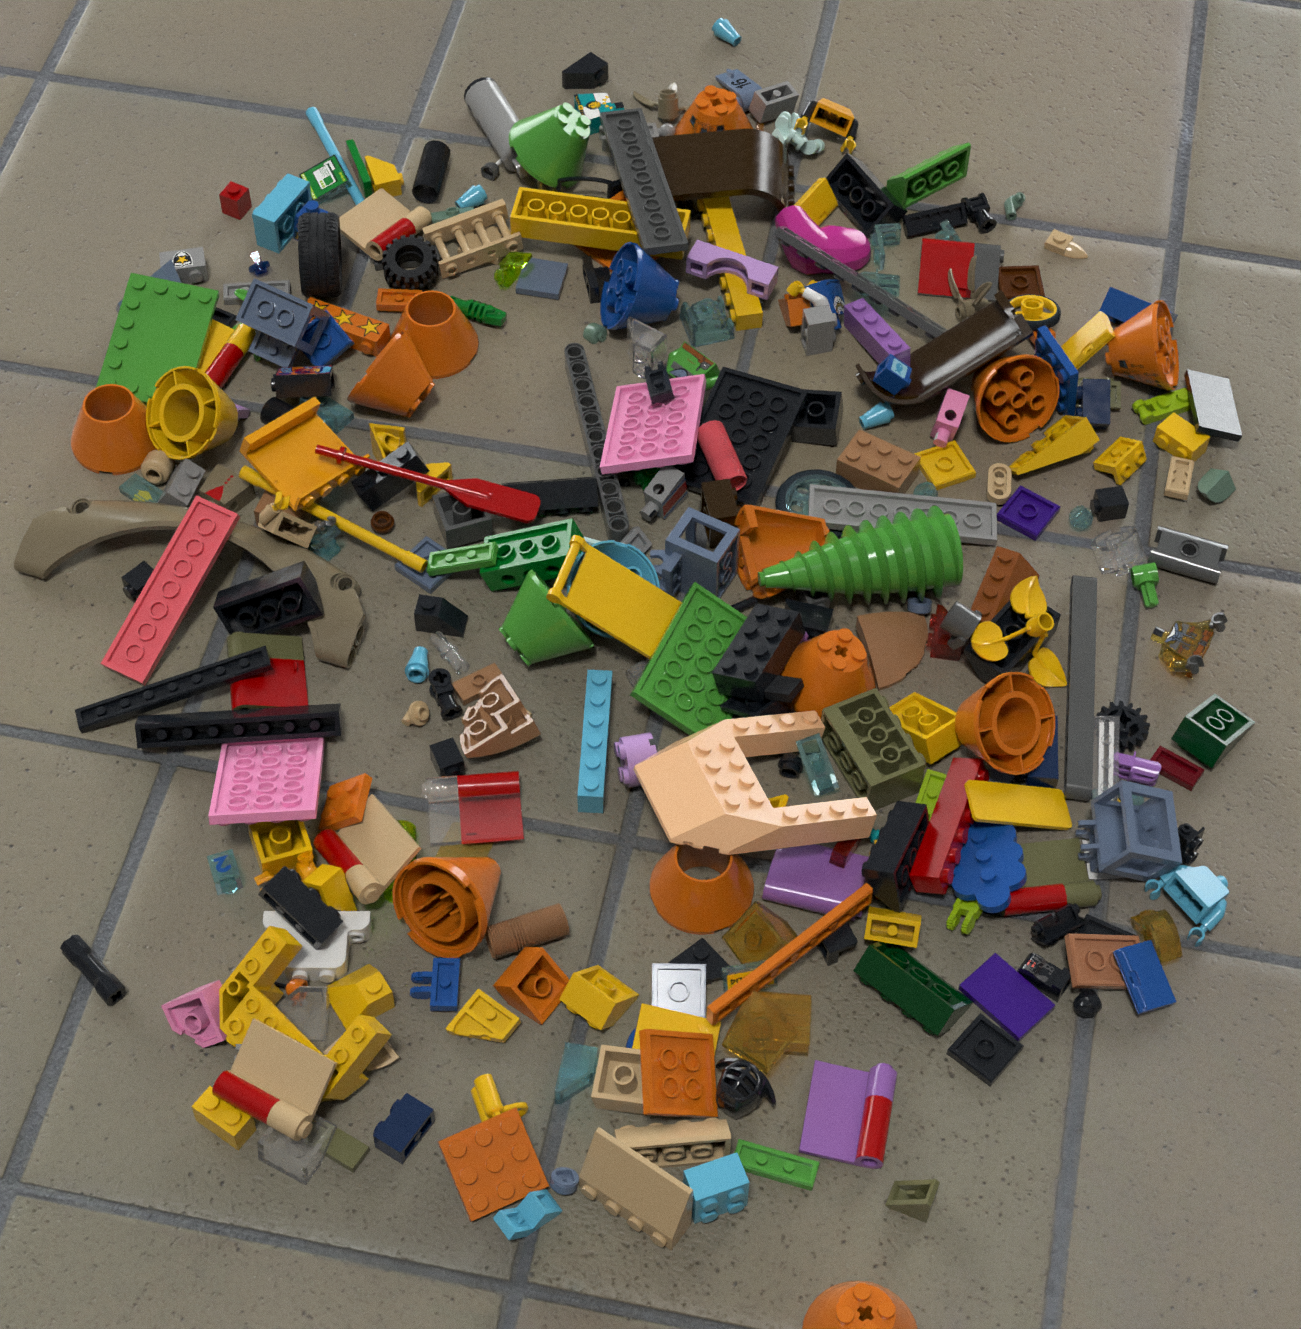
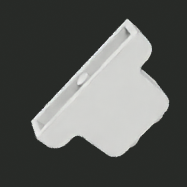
M264 911L263 925L265 930L269 926L286 929L303 946L283 971L287 979L300 978L330 983L347 975L350 945L352 943H362L370 939L372 935L371 912L338 911L341 915L340 918L343 920L342 924L317 950L276 911Z

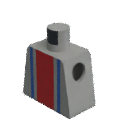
M671 465L662 467L643 493L646 505L642 508L640 514L644 519L651 521L655 515L666 519L688 498L685 474Z

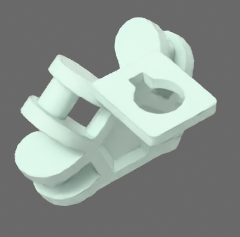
M784 111L779 115L775 122V130L771 135L777 139L779 138L784 146L790 142L796 147L795 150L799 151L800 149L807 155L817 154L824 150L825 144L823 140H808L805 134L801 135V128L794 130L796 120L800 118L797 113L793 112L790 114Z

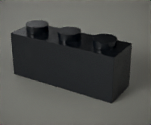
M408 441L379 461L422 474L430 471L422 457ZM368 469L351 481L358 496L372 512L415 482L372 469Z
M284 866L261 889L258 895L317 950L337 930L343 920L340 918V913L334 907L327 906L321 900L320 894L314 888H308L301 881V876L295 870H289Z

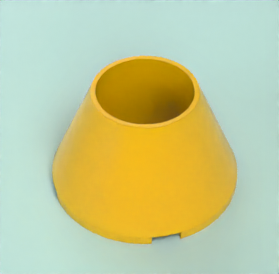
M190 366L176 367L161 376L154 385L157 388L152 399H148L146 407V426L155 448L158 451H164L168 458L176 460L194 458L226 443L235 433L238 424L236 405L202 370Z

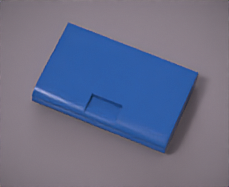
M1151 940L1113 951L1138 1015L1176 1003Z

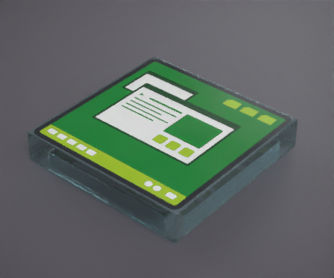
M336 154L299 174L301 179L310 182L312 200L317 201L318 204L352 186Z

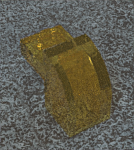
M1165 909L1160 911L1144 910L1139 915L1130 917L1132 927L1144 936V942L1152 941L1160 963L1183 957L1177 927L1171 915Z

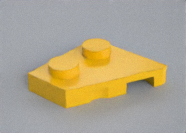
M478 988L445 1029L451 1035L505 1043L519 1026L521 1020Z

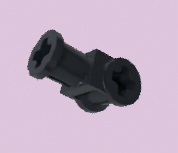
M979 193L976 197L969 199L967 197L961 199V202H964L967 217L970 222H977L980 232L988 233L996 227L997 221L989 214L990 206L984 193Z
M443 668L432 670L429 674V683L431 684L429 688L430 695L435 699L437 706H440L442 719L453 720L461 715L463 710L457 704L454 697L451 674Z

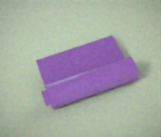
M816 844L776 849L766 878L762 899L827 914L864 885L865 877H862L861 870L863 863L867 862L869 857ZM863 910L851 918L850 921L855 922L856 917L861 918Z

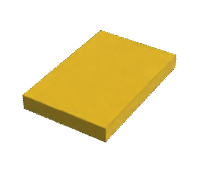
M642 1003L632 1048L640 1049L639 1031L643 1029L713 1034L715 1056L721 1022L719 1021L716 1025L712 1026L703 1017Z

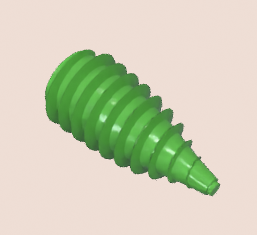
M933 505L929 508L927 516L919 508L912 511L910 519L903 512H897L892 524L886 516L881 515L876 522L875 528L868 520H863L860 523L858 533L850 525H846L842 531L841 539H838L833 532H829L825 538L824 545L820 546L818 542L812 541L809 551L803 554L797 551L794 558L780 561L779 564L762 569V572H758V582L760 587L764 586L765 588L793 589L794 592L796 590L810 591L812 597H814L815 592L827 593L830 602H832L835 593L844 594L849 604H851L854 594L862 595L867 605L870 603L872 594H879L883 602L887 604L890 593H897L902 603H905L907 594L911 591H914L918 599L923 601L925 591L928 589H932L935 597L940 599L943 587L961 584L963 578V553L954 519L950 514H944L938 506Z

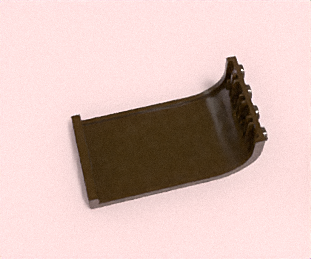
M735 129L652 137L674 202L752 195L768 200L777 208L779 213L784 208L795 204L794 195H791V193H795L794 180H791V178H795L794 165H790L788 152L783 143L767 132L757 129Z

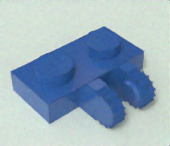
M433 958L432 971L413 972L411 975L412 982L416 984L431 983V986L412 987L410 989L411 997L415 999L430 998V1011H457L460 958Z

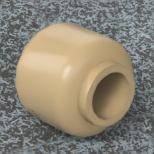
M153 450L147 454L141 464V474L150 483L163 484L167 482L174 470V460L168 458L162 450Z

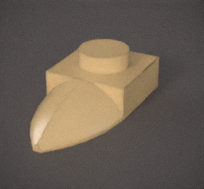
M1054 229L1045 242L1044 249L1074 259L1088 258L1084 249L1073 242V236Z

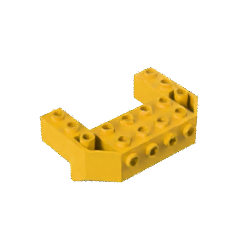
M269 926L219 989L220 1029L227 1035L225 1037L227 1042L236 1047V1044L243 1043L252 1020L257 1019L322 1054L275 1006L284 993L274 982L303 947L286 929ZM358 1014L328 1054L324 1055L337 1062V1065L321 1102L344 1100L367 1082L368 1078L363 1074V1071L392 1036L375 1017Z

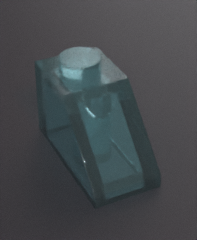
M565 1042L554 1091L555 1104L561 1105L593 1085L599 1059L598 1047Z

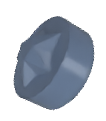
M918 597L908 599V611L917 614L931 612L932 601L925 597L923 601H920Z
M560 1167L552 1172L550 1186L555 1192L568 1195L577 1190L579 1176L573 1169Z

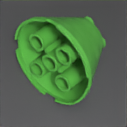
M564 102L562 105L517 121L509 131L510 148L514 147L518 155L516 157L517 161L531 176L548 186L556 188L557 179L582 175L591 121L587 116L581 115L575 110L571 104ZM578 181L562 182L561 186L570 188Z
M532 569L527 573L502 627L499 628L508 644L514 651L517 650L522 660L528 666L592 648L594 643L578 622L569 615L566 608L546 598L550 588Z

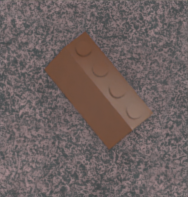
M996 547L971 607L972 611L978 610L982 613L979 624L991 621L1009 602L1011 592L1019 582L1031 576H1037L1039 579L1040 575L1020 553L1003 547Z

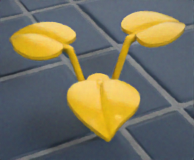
M1031 576L1019 582L1013 588L1010 595V602L1014 611L1018 614H1025V618L1029 619L1026 627L1003 637L998 625L990 621L982 622L977 625L972 634V647L977 655L984 660L996 662L1002 660L1008 654L1005 641L1025 632L1033 637L1040 636L1032 651L1034 658L1028 662L1029 674L1034 677L1033 680L1038 685L1043 687H1065L1067 685L1065 673L1056 655L1048 648L1043 647L1039 649L1044 639L1048 637L1047 632L1054 627V620L1046 612L1047 603L1040 588L1038 577Z

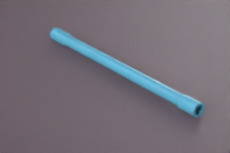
M316 107L308 108L306 115L311 125L315 128L329 156L336 155L349 180L344 184L355 205H358L365 200L326 129L319 111Z

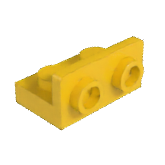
M1120 436L1093 462L1094 469L1113 474L1115 483L1122 485L1147 460L1143 442Z

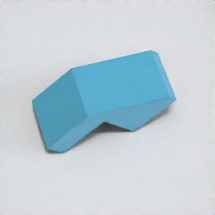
M544 1189L529 1192L516 1208L499 1210L493 1219L507 1239L513 1240L527 1237L557 1217L562 1212V1209L548 1190Z

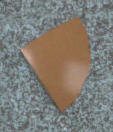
M879 612L857 616L856 630L867 653L878 691L903 681L906 674L913 667H918L925 653L924 649L928 641V628L924 615L911 612Z
M503 674L494 678L479 692L480 699L475 706L467 708L462 719L464 731L463 734H460V744L466 758H474L512 749L541 734Z

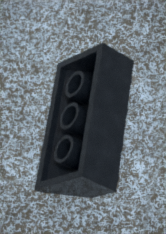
M849 153L844 155L826 177L839 208L868 239L894 228L902 219V216L908 212L860 159Z
M305 561L218 591L213 609L230 635L234 632L268 635L324 614L316 579Z
M1009 600L990 622L998 625L1003 637L1026 627L1029 619L1025 618V614L1016 613ZM1047 606L1046 612L1052 616L1054 627L1047 632L1048 637L1044 639L1040 648L1056 632L1061 616L1060 613ZM1025 632L1005 641L1008 654L1005 658L996 662L987 661L978 656L972 647V643L964 649V653L979 678L988 683L1000 674L1020 672L1033 657L1032 651L1040 636L1033 637Z
M897 801L893 810H890L885 826L881 827L879 831V838L876 844H873L867 862L865 861L862 865V877H865V882L873 888V894L895 912H901L913 886L909 874L929 824L927 804Z

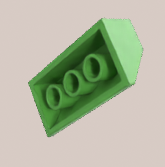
M968 142L952 146L929 159H925L914 167L908 168L906 171L888 179L886 188L904 208L917 203L967 176L971 144Z

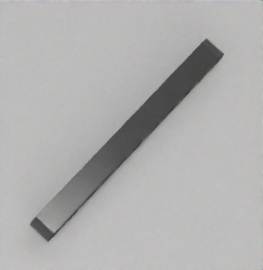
M570 343L564 349L565 370L592 477H596L597 496L608 540L620 542L629 532V520L617 474L601 473L600 463L606 431L584 347L579 343Z
M1072 575L1069 603L1063 793L1064 798L1090 801L1093 782L1097 578Z

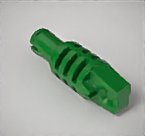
M450 296L467 319L496 326H502L507 320V313L492 305H487L474 299L467 301Z

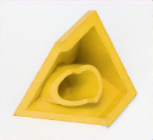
M369 423L372 452L377 461H381L406 443L404 427Z

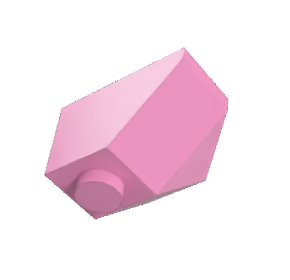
M220 980L200 986L161 1005L171 1029L180 1035L185 1033L195 1039V1043L203 1048L226 1040L225 1037L227 1035L220 1029L219 989L222 986Z

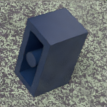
M1082 379L1079 386H1077L1076 400H1079V408H1076L1075 416L1087 417L1093 429L1106 430L1110 425V379Z
M406 1092L401 1100L397 1099L394 1102L386 1120L380 1121L373 1132L375 1148L403 1165L434 1124V1109Z

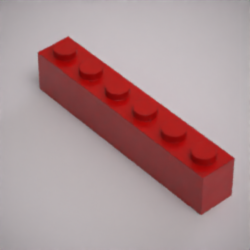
M953 757L909 874L916 892L946 894L948 885L953 881L955 866L961 859V849L968 840L970 824L974 823L964 784L967 780L989 781V772L985 769L982 759Z

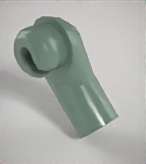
M1017 192L1004 202L1007 220L1016 219V210L1023 205L1026 199L1023 193Z

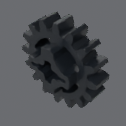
M1120 701L1119 705L1116 706L1113 702H1110L1108 708L1102 706L1100 713L1096 715L1094 730H1097L1096 737L1099 738V722H1104V745L1108 744L1109 722H1114V749L1120 747V751L1124 752L1125 747H1128L1131 751H1134L1136 745L1141 747L1143 741L1147 740L1150 723L1146 722L1148 716L1140 715L1141 708L1134 710L1132 708L1133 703L1124 706L1123 701Z

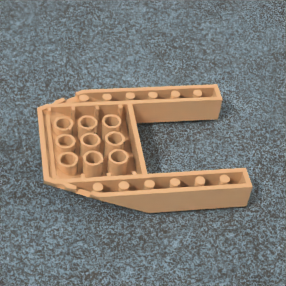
M816 711L726 719L670 744L636 764L633 769L671 843L687 844L698 849H703L704 846L719 849V853L725 855L868 838L877 817L867 797L778 808L772 807L745 757L818 750L825 726Z

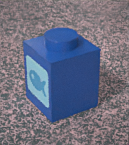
M890 354L877 366L873 381L895 396L901 389L905 390L909 386L912 368Z

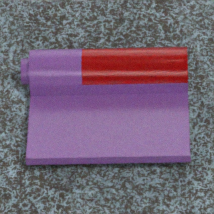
M815 1060L799 1152L870 1169L881 1168L884 1163L897 1072L892 1066L886 1063H879L873 1066L869 1072Z

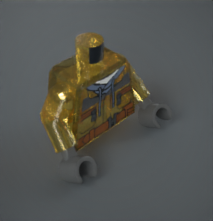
M1219 612L1214 614L1211 620L1201 622L1175 621L1169 632L1156 626L1150 639L1162 644L1158 657L1171 672H1181L1187 677L1192 678L1194 674L1199 672L1198 667H1204L1203 657L1210 647L1214 628L1218 632H1223L1226 628L1224 623L1228 620L1224 613Z

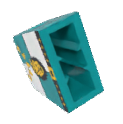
M607 93L574 95V109L581 115L587 116L591 121L589 125L590 135L599 133V127L602 125L600 121L601 112L624 110L623 102L611 104Z

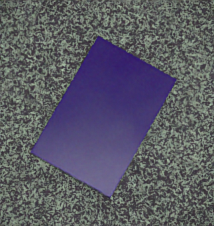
M996 953L966 978L958 988L1017 1041L1022 1040L1055 1008V1004Z

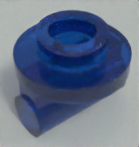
M253 251L251 258L254 264L248 268L249 272L255 273V275L267 272V268L270 266L269 261H262L259 253Z

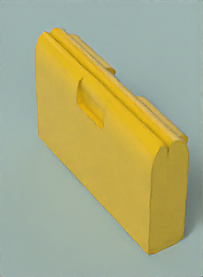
M819 178L794 205L804 209L808 216L820 226L835 210L838 202L827 178Z
M1099 311L1060 346L1077 370L1115 337L1108 316Z

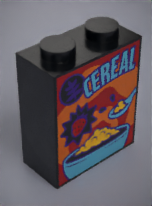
M333 365L279 367L276 374H273V378H271L272 392H276V398L332 396L335 388Z

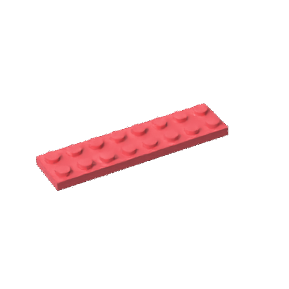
M196 495L100 663L101 665L146 686L240 519L237 513Z

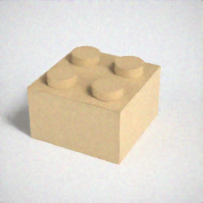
M601 1045L591 1094L595 1108L643 1114L640 1049Z

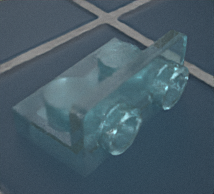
M328 396L316 397L321 403L317 415L331 427L335 434H338L354 419V412ZM302 397L300 399V405L308 401L309 399H307L306 397Z

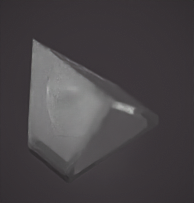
M299 986L277 1004L281 1012L309 1041H327L331 1009L327 987Z

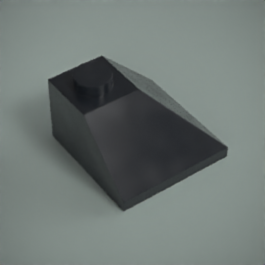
M732 696L720 705L721 710L745 718L795 713L792 702H782L766 698L763 702H757Z

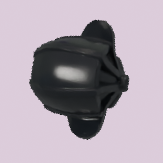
M723 1058L717 1062L716 1068L722 1070L717 1085L715 1099L718 1108L722 1109L727 1115L734 1119L741 1118L755 1108H758L765 1097L771 1107L776 1104L775 1094L769 1080L754 1064L741 1058Z

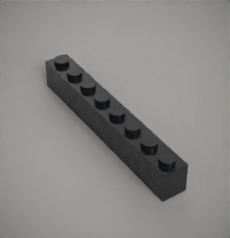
M341 703L138 716L135 723L137 749L341 736L343 728Z

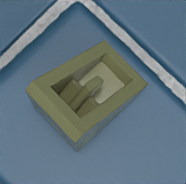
M937 1179L894 1181L885 1206L927 1223L940 1182Z

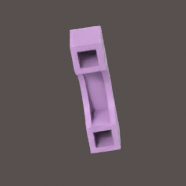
M696 240L686 257V273L703 279L718 273L734 274L744 281L748 294L768 300L777 284L779 267L700 240Z

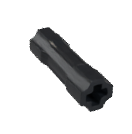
M72 935L62 943L60 947L62 954L73 966L77 967L108 1006L115 1005L124 998L127 993L124 985L114 974L108 971L79 935Z

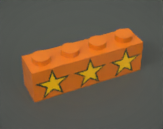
M312 297L307 301L322 310L326 309L355 343L350 348L377 357L390 341V328L387 323ZM312 315L310 322L316 317Z

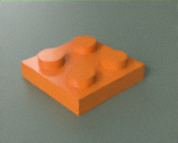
M364 773L331 785L327 791L324 810L321 813L319 830H338L362 822L372 777Z

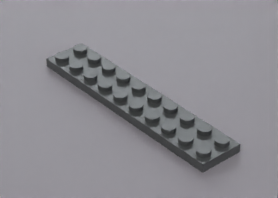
M642 108L601 112L600 121L642 249L648 255L688 250V240Z

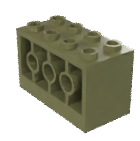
M876 688L822 709L821 721L825 726L821 741L856 798L867 797L875 811L919 793L922 781L924 780L925 758L916 751L911 736L904 732L900 719L896 714L893 715L889 709L886 697L881 696Z

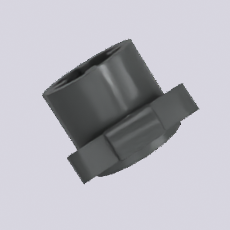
M956 601L939 626L951 634L947 645L953 650L965 645L979 624L982 613L978 610L972 611L959 601Z

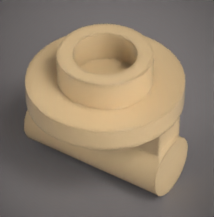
M414 701L401 722L406 726L411 724L422 726L426 724L429 719L427 704L423 701Z

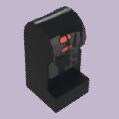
M1029 953L1017 970L1019 974L1040 992L1057 1003L1071 982L1070 970L1065 967L1061 970L1050 962L1048 963L1036 953Z

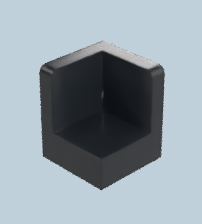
M846 922L819 943L817 947L826 964L830 966L838 962L839 952L856 946L858 940L848 922Z

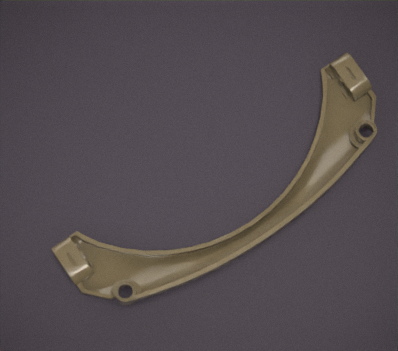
M79 498L73 502L70 509L62 506L33 518L15 557L14 569L15 571L44 579L65 560L104 540L147 530H177L189 508L145 501L88 500L86 498ZM238 521L227 542L249 552L266 564L273 572L302 561L306 562L316 579L324 611L322 616L307 621L316 657L321 661L350 668L363 637L364 626L362 624L365 619V614L358 597L361 588L354 577L294 542L259 527ZM352 583L351 589L343 591V587L346 584Z

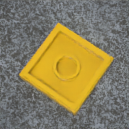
M955 440L948 442L946 447L943 448L935 446L914 453L921 457L919 469L933 491L976 477V471Z

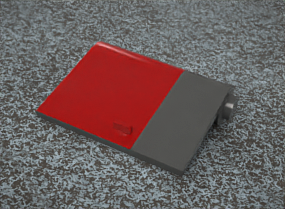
M922 238L917 295L954 298L948 282V271L952 268L953 278L962 299H971V290L968 289L967 284L968 269L971 258L977 256L975 291L982 284L992 282L993 284L984 298L988 302H994V294L997 293L999 264L1004 261L1005 250H1001V245Z

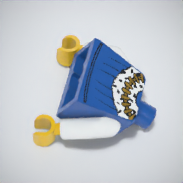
M828 279L820 282L811 280L805 288L800 281H794L789 285L787 292L790 295L796 297L799 293L803 294L802 297L809 300L812 307L829 305L832 313H835L837 316V326L834 327V330L842 328L839 316L844 314L845 302L840 280Z

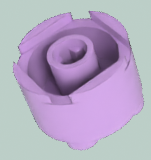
M650 732L620 737L619 742H614L615 756L620 758L621 767L617 769L619 781L623 782L624 785L626 784L628 788L641 786L633 770L634 766L657 753L656 746H650L648 739H653Z

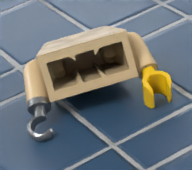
M279 491L276 493L274 503L267 505L260 512L258 527L308 549L312 537L324 531L325 526L334 525L336 518L328 516L327 520L329 521L324 520L321 522L318 520L310 524L281 511L288 509L290 495L282 497V492Z

